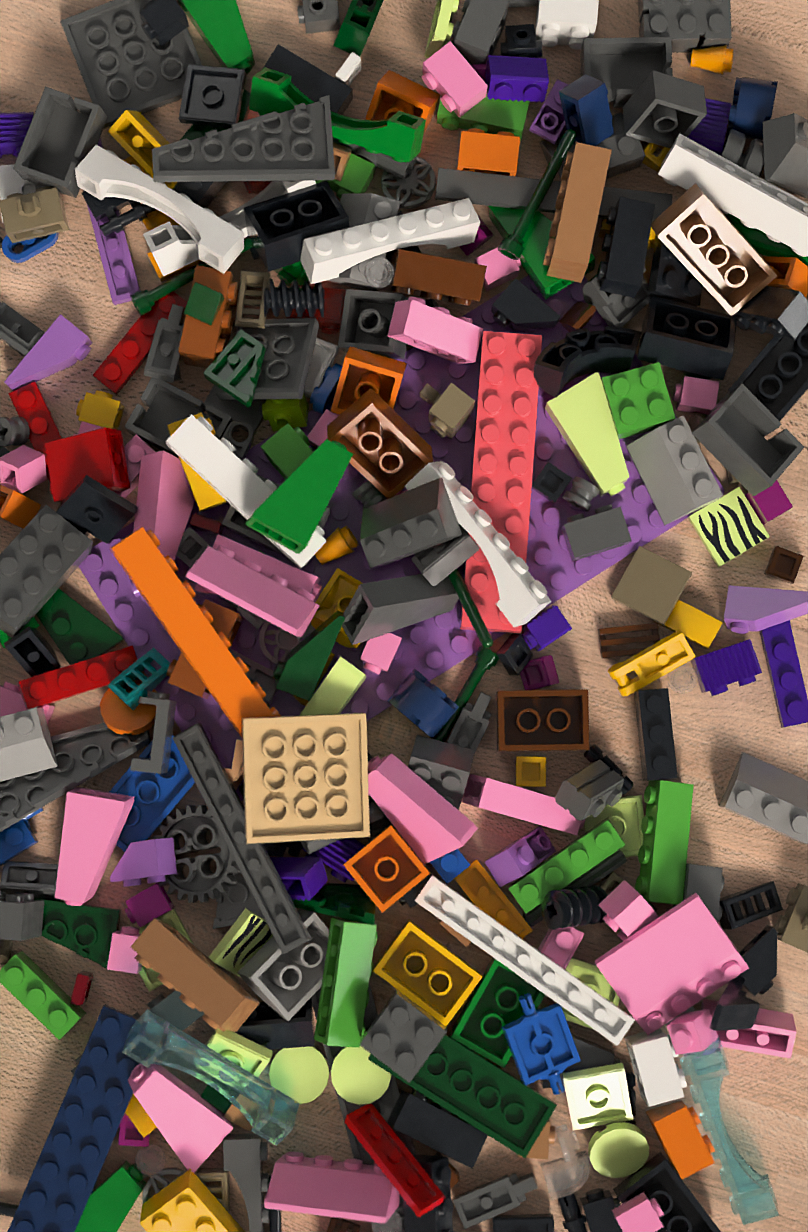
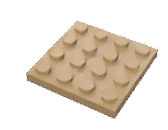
M366 713L242 718L245 842L247 844L370 837Z

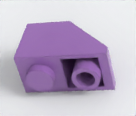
M559 79L556 80L529 128V131L553 144L558 141L566 130L559 91L568 86V84Z
M539 826L487 859L485 864L499 887H502L525 875L556 852L542 827Z
M173 838L130 843L110 876L111 882L123 881V886L128 887L142 885L141 879L147 878V884L166 881L165 875L177 874Z

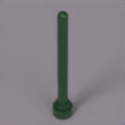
M568 129L564 133L513 233L508 234L507 238L502 239L498 251L504 256L513 260H519L524 250L523 238L576 138L574 130Z
M249 236L244 238V250L241 253L254 247ZM204 262L197 264L199 266L213 268ZM196 265L149 292L146 289L144 291L138 290L131 294L130 298L139 314L142 316L152 310L151 307L155 305V301L193 281Z
M457 568L448 577L481 645L489 648L493 645V639Z
M482 645L479 646L475 653V656H477L474 661L476 665L454 701L459 708L433 739L442 742L446 741L485 671H490L491 667H495L498 663L499 658L495 652Z

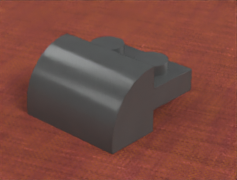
M597 274L583 287L585 303L594 305L606 324L612 327H623L650 302L651 296H657L648 292L649 283L644 276L642 277L641 287L634 298L599 290L601 279L597 278Z

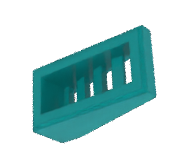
M153 647L113 679L108 687L134 710L140 704L139 698L147 697L148 692H152L167 676V670L171 663ZM153 660L161 666L159 670L150 665ZM145 668L152 674L149 678L141 673ZM136 677L143 682L139 686L133 681ZM128 686L133 689L130 693L125 691Z

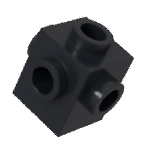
M534 24L505 26V42L500 43L501 56L542 58V40H536Z

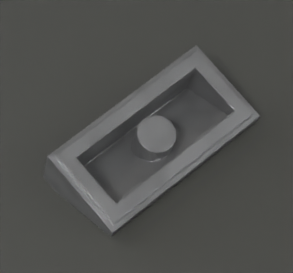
M460 524L461 536L420 551L411 559L432 586L440 583L479 550L478 545Z
M8 861L4 863L0 891H5L6 895L33 893L35 898L61 901L62 899L55 898L59 864Z

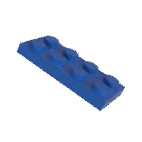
M173 738L167 773L157 774L131 771L130 766L109 791L110 793L135 797L134 804L116 844L124 852L130 843L148 840L157 830L158 826L166 819V816L173 811L195 784ZM152 741L139 757L151 758Z

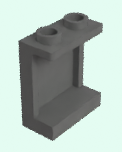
M148 692L147 697L139 698V703L154 704L157 708L151 758H132L131 771L157 774L168 772L177 702L169 700L170 694Z

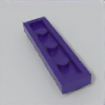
M789 620L759 631L781 728L808 722V698Z

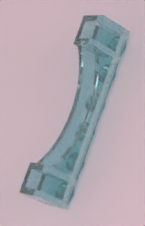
M148 1009L132 1025L122 1053L147 1068L151 1064L168 1066L186 1072L207 1083L225 1096L245 1116L252 1126V1132L275 1146L293 1130L299 1102Z
M718 1035V1039L704 1051L684 1054V1057H680V1063L684 1075H690L693 1085H690V1091L695 1104L700 1103L703 1113H700V1120L704 1131H710L713 1139L711 1143L715 1149V1152L712 1153L715 1160L720 1158L723 1167L719 1169L724 1187L730 1186L733 1195L729 1196L734 1215L739 1214L743 1225L779 1216L778 1203L768 1174L760 1175L744 1160L726 1130L721 1114L719 1096L723 1077L729 1075V1063Z

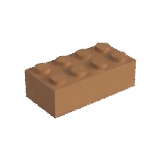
M576 142L573 153L567 152L561 175V185L555 204L554 218L549 237L554 238H549L543 265L548 266L547 276L582 282L589 263L611 149Z
M696 183L652 222L651 227L657 237L731 316L777 277L764 258Z
M154 918L131 946L137 953L135 959L145 968H151L155 972H159L158 980L169 989L174 988L181 992L182 995L179 998L190 1008L203 1011L205 1014L202 1019L214 1029L219 1028L223 1032L226 1029L237 1032L259 1005V1002L212 960L173 926Z

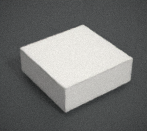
M352 52L336 73V79L350 86L361 71V58Z

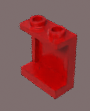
M104 427L45 443V460L49 468L50 491L54 502L62 503L86 475L110 490L123 491L130 489L121 430Z

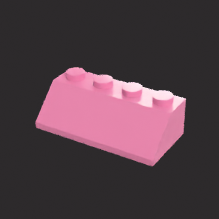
M221 545L218 546L217 550L208 546L188 571L187 578L295 636H304L320 606L313 602L316 597L315 595L301 588L298 589L297 593L286 587L289 583L287 580L275 574H272L270 578L260 573L262 567L247 559L243 564L233 559L235 553Z
M287 1152L275 1162L264 1203V1208L385 1224L398 1208L400 1194L376 1163L374 1165H366L359 1159H346L344 1162L333 1161V1157L328 1155H318L315 1158L303 1157L304 1154L301 1152Z

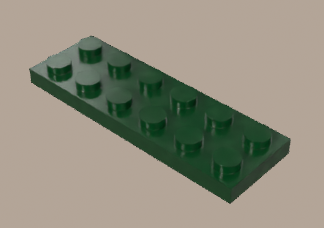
M447 1034L444 1035L410 1083L372 1054L368 1057L369 1061L523 1158H526L557 1107L554 1101L530 1086H525L522 1081Z

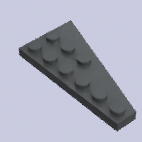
M329 95L321 97L318 102L308 105L301 103L295 105L294 109L282 113L275 111L233 124L232 128L217 132V130L206 132V136L191 141L183 139L152 149L153 182L334 180L335 165Z
M104 722L51 736L58 767L0 782V832L150 744L149 729L137 735H131V733H123L124 735H121L109 729Z

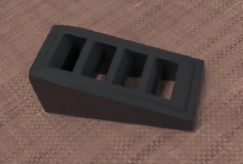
M774 881L720 898L719 905L722 909V915L719 922L722 929L733 930L783 910ZM761 892H764L769 904L767 908H765ZM751 896H753L758 911H754L750 899ZM738 901H742L746 913L744 916Z

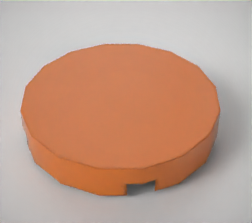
M133 680L138 686L143 683L141 680ZM128 686L125 691L130 693L133 689ZM110 688L103 694L100 702L101 716L106 726L116 734H141L150 729L155 723L156 705L140 703L132 710Z

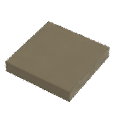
M639 546L611 598L665 625L692 576V572Z

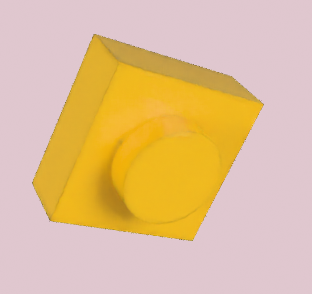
M516 756L515 786L546 787V757Z

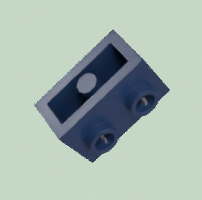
M585 74L559 91L566 130L572 129L576 132L573 144L578 142L596 146L614 134L612 114L607 97L608 90L604 82Z

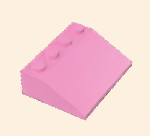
M694 893L594 960L601 973L647 1035L661 1028L749 969L733 942L697 893Z

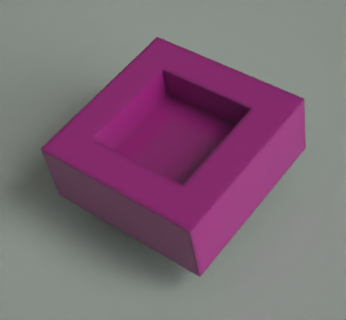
M125 1114L119 1127L117 1145L149 1147L150 1133L143 1138Z

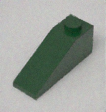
M352 0L333 46L349 54L353 52L360 57L383 0Z
M337 610L287 653L283 662H277L272 675L276 679L275 686L277 689L308 701L311 700L345 620L343 612Z

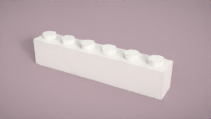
M679 133L658 172V175L662 176L665 182L673 186L678 185L686 190L696 183L723 214H731L739 218L745 226L759 229L766 233L770 240L777 243L782 242L790 246L796 254L802 257L808 256L807 203Z
M191 414L169 437L166 445L245 519H248L278 487L269 479L263 482L256 475L258 469L246 458L241 461L233 453L236 449L224 437L220 440L211 433L214 428L203 417L200 416L196 419ZM318 525L307 547L300 554L266 537L299 569L327 541L322 537L325 532Z

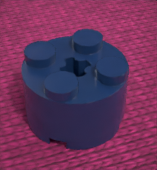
M736 77L727 134L730 129L744 133L747 139L757 138L763 141V122L771 120L778 81Z
M415 668L387 700L430 738H433L459 708L436 685L431 684Z

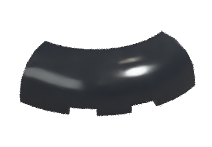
M605 326L602 331H589L587 328L566 333L564 339L556 343L551 342L540 353L534 364V378L546 393L557 398L562 388L577 377L596 372L617 374L628 371L631 368L642 332L622 327Z

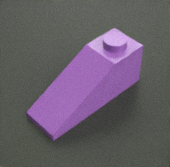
M60 314L4 383L15 391L34 381L37 382L71 367L78 360L82 361L91 350L90 345L92 341L85 333Z
M728 586L724 621L727 629H731L732 632L738 634H746L749 631L757 632L808 614V591Z

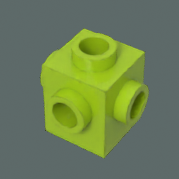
M304 393L302 399H266V403H262L263 418L265 421L269 420L273 432L279 431L287 423L292 428L307 426L309 405Z

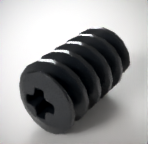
M273 279L268 280L264 290L265 317L270 308L274 317H278L283 308L286 317L291 316L293 309L296 310L298 317H302L305 309H307L310 318H314L317 309H319L321 317L324 318L325 289H323L321 282L315 283L314 288H311L309 281L304 280L302 288H299L297 280L293 279L290 288H287L284 279L280 280L278 287H275Z
M596 885L550 891L542 902L543 920L546 926L553 930L569 926L576 927L579 925L604 923L605 921L602 918L606 914L598 904L608 895L604 889Z

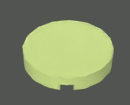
M315 1046L283 1048L277 1052L271 1062L269 1077L272 1088L280 1098L288 1103L304 1104L312 1102L322 1094L328 1084L330 1070L326 1057Z
M362 1046L360 1048H342L334 1058L331 1068L332 1084L338 1095L347 1102L358 1105L369 1104L381 1098L388 1089L392 1074L369 1061L368 1057L371 1053Z
M626 1122L611 1123L606 1125L607 1129L601 1132L598 1130L593 1134L588 1144V1155L593 1168L603 1176L621 1178L634 1174L644 1166L649 1157L648 1141L645 1134L636 1125Z

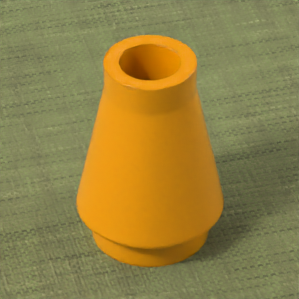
M727 45L692 49L691 67L701 68L724 75V72L731 73L734 49L727 48Z
M344 526L341 529L338 527L314 555L321 565H324L329 561L355 552L354 548L359 546V543L348 526Z

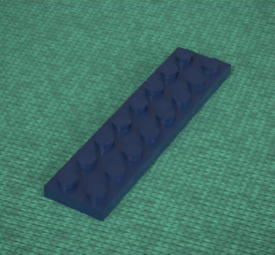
M106 1004L103 1006L8 1232L76 1231L134 1094L129 1085L128 1078L133 1069L150 1056L160 1032V1027Z

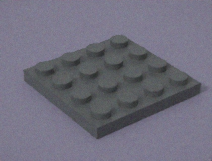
M113 0L60 21L92 103L99 105L108 117L104 129L113 126L125 110L139 111L141 114L182 99L188 64L202 65L187 28L162 46L155 38L152 40L148 38L141 27L144 22L140 12L151 0Z

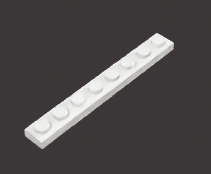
M431 876L415 899V902L618 1046L635 1021L633 1017L435 876Z

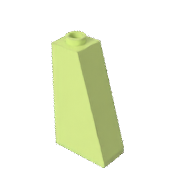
M596 372L561 393L557 398L555 397L548 401L545 410L592 484L600 490L599 495L602 497L609 493L612 497L626 488L624 483L628 480L629 473L599 373Z
M340 657L300 715L340 714L365 681L366 675Z

